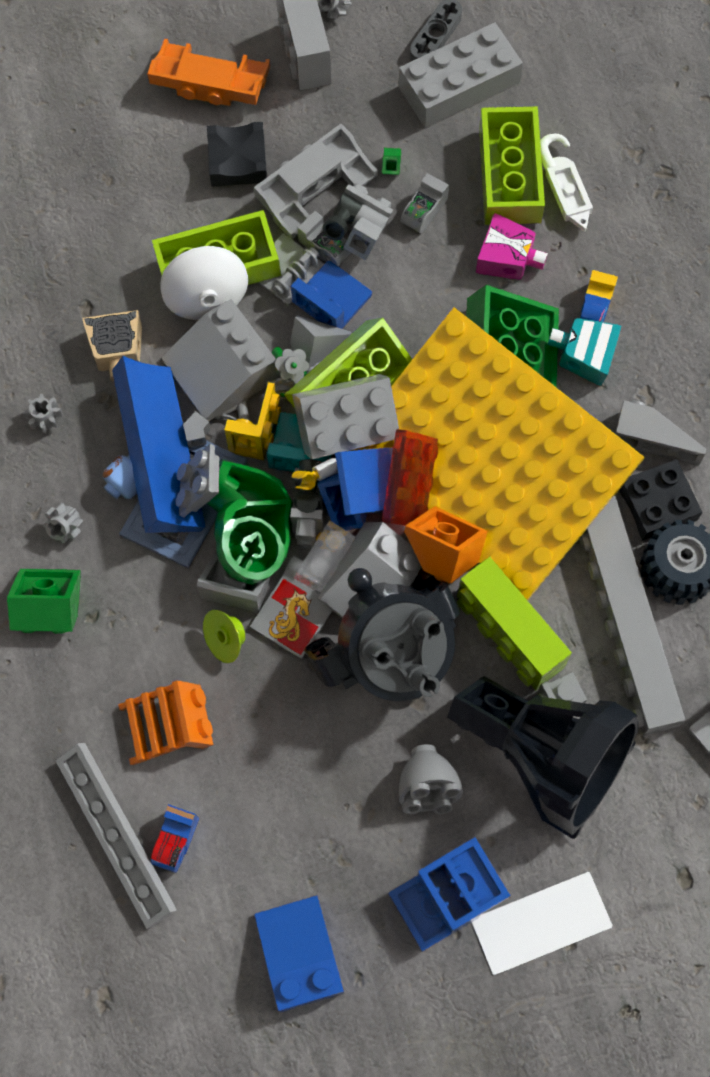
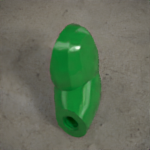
M221 459L219 461V493L206 503L218 512L214 527L217 556L223 569L236 581L247 584L263 582L280 568L287 556L291 543L289 521L293 502L280 479L263 470Z

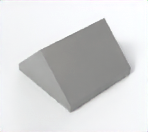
M214 554L197 581V589L200 598L203 600L259 613L270 577L256 584L238 582L227 574L217 554Z

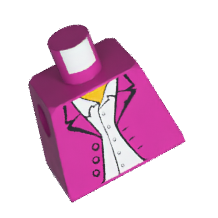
M494 213L478 256L476 273L520 280L527 265L543 270L548 253L533 249L536 236L534 231Z

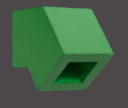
M384 147L382 174L399 175L401 149Z

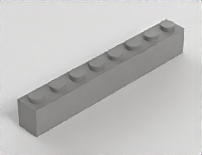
M614 495L579 540L583 552H588L589 555L588 571L592 581L596 580L599 591L596 592L600 609H605L608 620L605 621L609 638H614L617 647L614 650L617 666L619 668L623 667L626 677V679H623L625 693L628 698L632 697L635 706L632 712L637 714L638 728L641 727L643 735L680 727L685 721V716Z

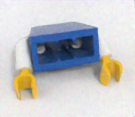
M336 458L328 459L314 466L312 472L297 470L292 474V478H302L301 484L296 486L295 489L311 490L314 488L316 480L319 481L317 485L335 532L332 534L320 532L316 537V542L323 544L320 550L327 552L337 551L340 544L339 539L344 540L356 529L362 528L366 522L367 514L345 516Z

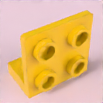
M268 382L257 425L246 419H236V421L227 419L225 435L230 452L239 456L264 460L269 443L274 441V434L272 433L273 424H278L279 414L281 413V407L278 406L280 395L276 394L274 383Z

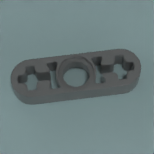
M443 0L440 2L411 44V61L445 45L461 22L462 6L457 0ZM445 13H450L445 22ZM437 28L443 31V35L433 37L429 34V31ZM426 43H427V44H428L427 53L424 52V53H422V55H419L418 52H420V53L423 52V50H424L425 47H426Z

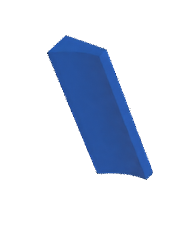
M122 356L113 368L112 373L129 456L132 462L133 476L145 533L201 532L206 527L202 508L196 512L191 511L188 515L182 517L179 516V507L176 506V498L180 491V481L177 480V472L181 464H187L191 461L171 367L145 364Z

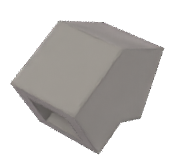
M195 411L183 424L189 448L207 444L205 435L211 430L210 422Z

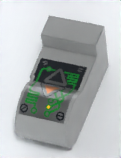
M427 173L422 179L421 186L413 196L412 201L404 209L400 222L419 233L424 232L448 200L449 185Z
M314 211L298 227V242L308 250L311 247L315 248L319 253L318 258L322 261H332L335 265L339 266L351 254L350 251L343 248L347 240L344 237L338 241L327 238L322 229L325 223L323 222V217Z

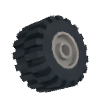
M674 520L672 526L667 522L662 525L660 530L657 529L653 533L643 551L640 564L643 566L640 572L641 577L647 576L644 583L647 588L651 586L654 588L652 593L656 597L661 594L665 596L663 601L670 603L674 599L676 600V605H683L686 600L691 604L696 602L698 598L702 599L710 591V533L708 534L705 531L706 526L702 524L699 527L694 526V521L687 520L686 524H682L681 520Z

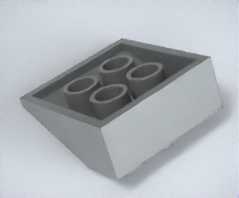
M232 299L205 313L161 357L165 366L171 367L174 379L195 409L208 421L266 388L268 381H276V379L281 378L279 370L274 365L276 358Z

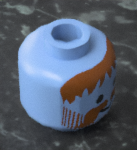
M119 455L103 472V479L107 483L104 489L115 499H118L120 496L131 499L137 494L132 462L129 455L127 457Z

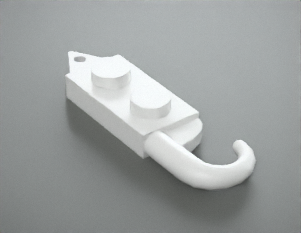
M556 133L548 134L540 140L541 158L546 171V177L564 220L572 222L582 231L586 232L589 214H592L593 206L573 161L566 157L552 158L548 145L554 141L561 142L565 147H569L570 143L563 135Z

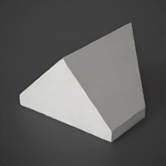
M296 315L290 345L292 351L302 349L305 352V361L309 363L310 369L316 363H320L349 337L352 332Z

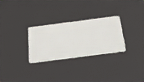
M590 872L481 914L478 919L472 922L493 975L612 928V923Z

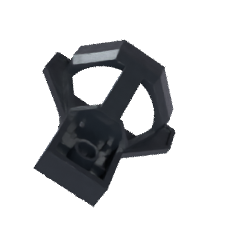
M486 676L481 677L457 694L447 715V718L457 723L461 729L472 732L482 738L486 744L502 750L505 758L509 759L516 767L542 821L572 839H575L580 834L584 823L594 814L617 778L627 755L634 749L636 744L634 739L638 733L637 714L616 702L600 700L593 705L542 697V695H536L530 701H527Z

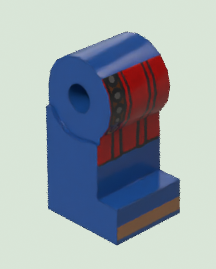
M168 804L164 815L165 820L152 852L151 863L154 866L176 873L183 861L184 855L188 851L200 818L192 812Z

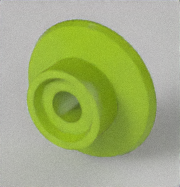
M211 610L205 615L203 634L207 646L221 662H234L240 654L241 645L245 642L246 636L242 623L236 617L228 616L219 610Z

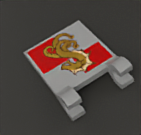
M293 556L283 576L250 625V628L298 658L303 659L306 654L304 651L305 647L316 639L333 611L318 600L319 592L298 580L306 565L304 561Z

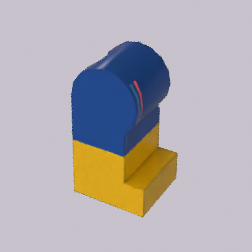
M592 270L580 319L604 322L618 276Z

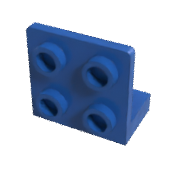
M327 261L307 284L297 278L291 285L292 302L318 322L341 329L372 296V291L332 261Z

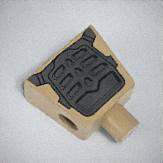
M138 310L83 318V324L98 370H109L111 381L114 382L112 370L122 356L140 362L142 322Z

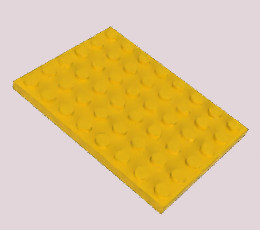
M453 307L391 386L401 438L349 450L398 448V453L402 454L405 465L404 471H401L403 483L407 484L410 495L409 501H406L407 504L421 515L436 506L487 530L488 533L479 563H482L490 556L527 601L645 459L643 455L455 307Z

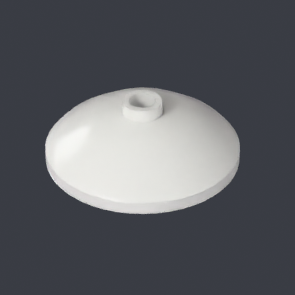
M215 246L197 247L180 254L169 263L162 274L160 290L164 303L173 313L186 319L199 320L205 313L230 299L237 305L246 293L248 275L243 262L233 252Z

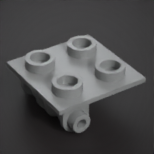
M283 233L274 242L279 258L281 276L258 283L289 306L292 303L291 285L297 278L307 284L324 263L317 259L319 253L315 248L304 249Z

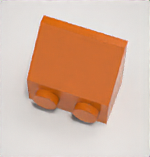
M436 506L405 525L404 529L423 571L434 575L439 581L450 584L479 563L488 533L487 530Z

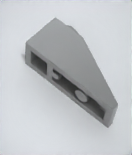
M623 401L615 428L617 436L635 450L700 465L706 454L705 447L655 408L646 406L641 401Z

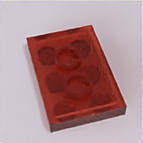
M396 429L382 522L405 526L429 510L428 500L433 487V468L438 456L437 438L408 430Z

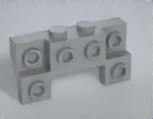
M339 124L312 145L305 146L292 160L283 162L277 171L254 187V195L273 215L275 224L290 239H294L298 236V227L310 216L302 207L341 177L351 186L357 183L365 186L378 176V170L361 151L353 135L342 124Z

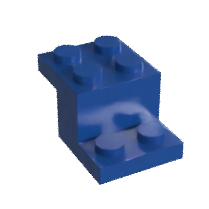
M476 837L418 871L416 877L388 893L422 952L478 919L482 913L511 896Z

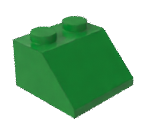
M19 569L7 596L10 631H21L23 633L51 631L55 634L72 632L78 617L81 570Z

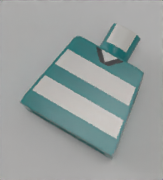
M577 318L574 319L568 333L552 328L547 345L563 350L559 362L561 367L596 385L602 386L608 375L622 326Z

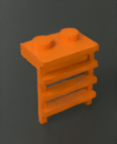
M176 680L171 685L166 687L160 686L155 691L142 693L139 697L129 698L125 702L118 704L119 710H127L136 753L135 757L129 759L130 765L139 764L183 747L204 749L213 745V728L207 717L205 707L206 696L201 689V685ZM156 698L159 700L168 744L166 746H163L154 702ZM140 704H143L152 749L149 752L138 706Z

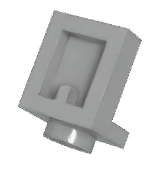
M573 672L553 682L548 683L546 681L542 683L538 690L540 693L538 695H542V697L586 703L587 701Z

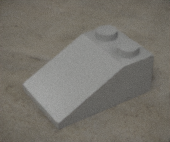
M365 522L319 595L318 600L343 618L349 608V600L357 594V592L350 589L347 581L349 573L353 569L365 568L372 575V585L385 582L388 584L410 586L422 566L412 546L384 522Z

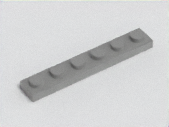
M78 743L58 758L56 763L146 929L152 928L177 911L88 747L85 743Z

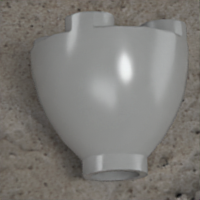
M424 744L413 748L411 751L412 757L406 763L399 782V802L402 805L403 812L406 814H416L418 812L434 811V813L439 815L451 812L453 810L452 804L456 803L463 793L462 784L457 772L449 761L437 753L435 746Z

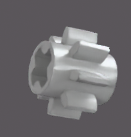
M318 0L320 12H327V17L337 19L338 15L346 16V10L352 4L350 0Z
M40 394L39 398L28 400L30 404L29 410L23 411L26 419H29L28 424L32 430L39 427L43 433H46L47 429L58 427L56 423L57 417H61L63 414L60 408H56L58 403L54 397L48 400L44 398L43 394Z
M61 503L57 508L51 507L44 514L48 520L43 524V527H45L47 534L52 539L61 540L62 543H65L69 538L74 539L81 532L78 526L83 520L80 519L79 513L73 507L65 506L64 503Z

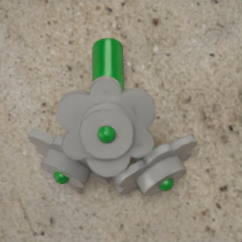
M276 347L271 353L276 358L274 365L277 370L281 371V378L268 382L275 384V392L280 395V399H287L284 394L308 374L306 371L309 369V363L305 361L306 354L302 349L292 351L291 349L282 350L280 347Z

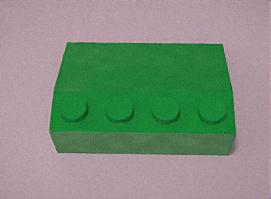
M489 285L483 286L467 298L466 317L556 387L558 348L549 346L547 343L552 328L558 329L559 308Z

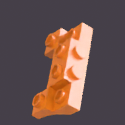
M164 39L158 55L151 61L147 73L149 84L176 89L177 96H182L188 100L197 99L207 101L213 105L222 104L231 106L232 100L256 105L261 88L264 89L271 66L269 59H266L265 62L250 60L247 55L243 54L242 61L237 69V62L191 53V44L187 43L186 47L170 44L168 39Z

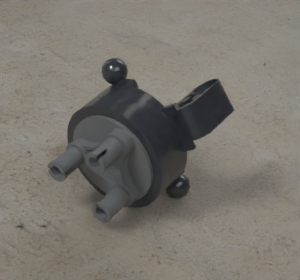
M365 568L353 569L349 573L347 581L350 589L357 592V594L348 602L349 608L343 616L339 627L338 643H334L329 637H322L314 640L304 649L317 677L327 687L343 683L345 689H348L360 683L371 694L390 701L416 700L422 695L432 697L430 690L437 694L440 689L439 682L446 675L453 660L455 651L453 628L456 627L453 620L460 614V610L447 583L439 581L435 577H429L415 584L413 588L385 582L372 585V575Z

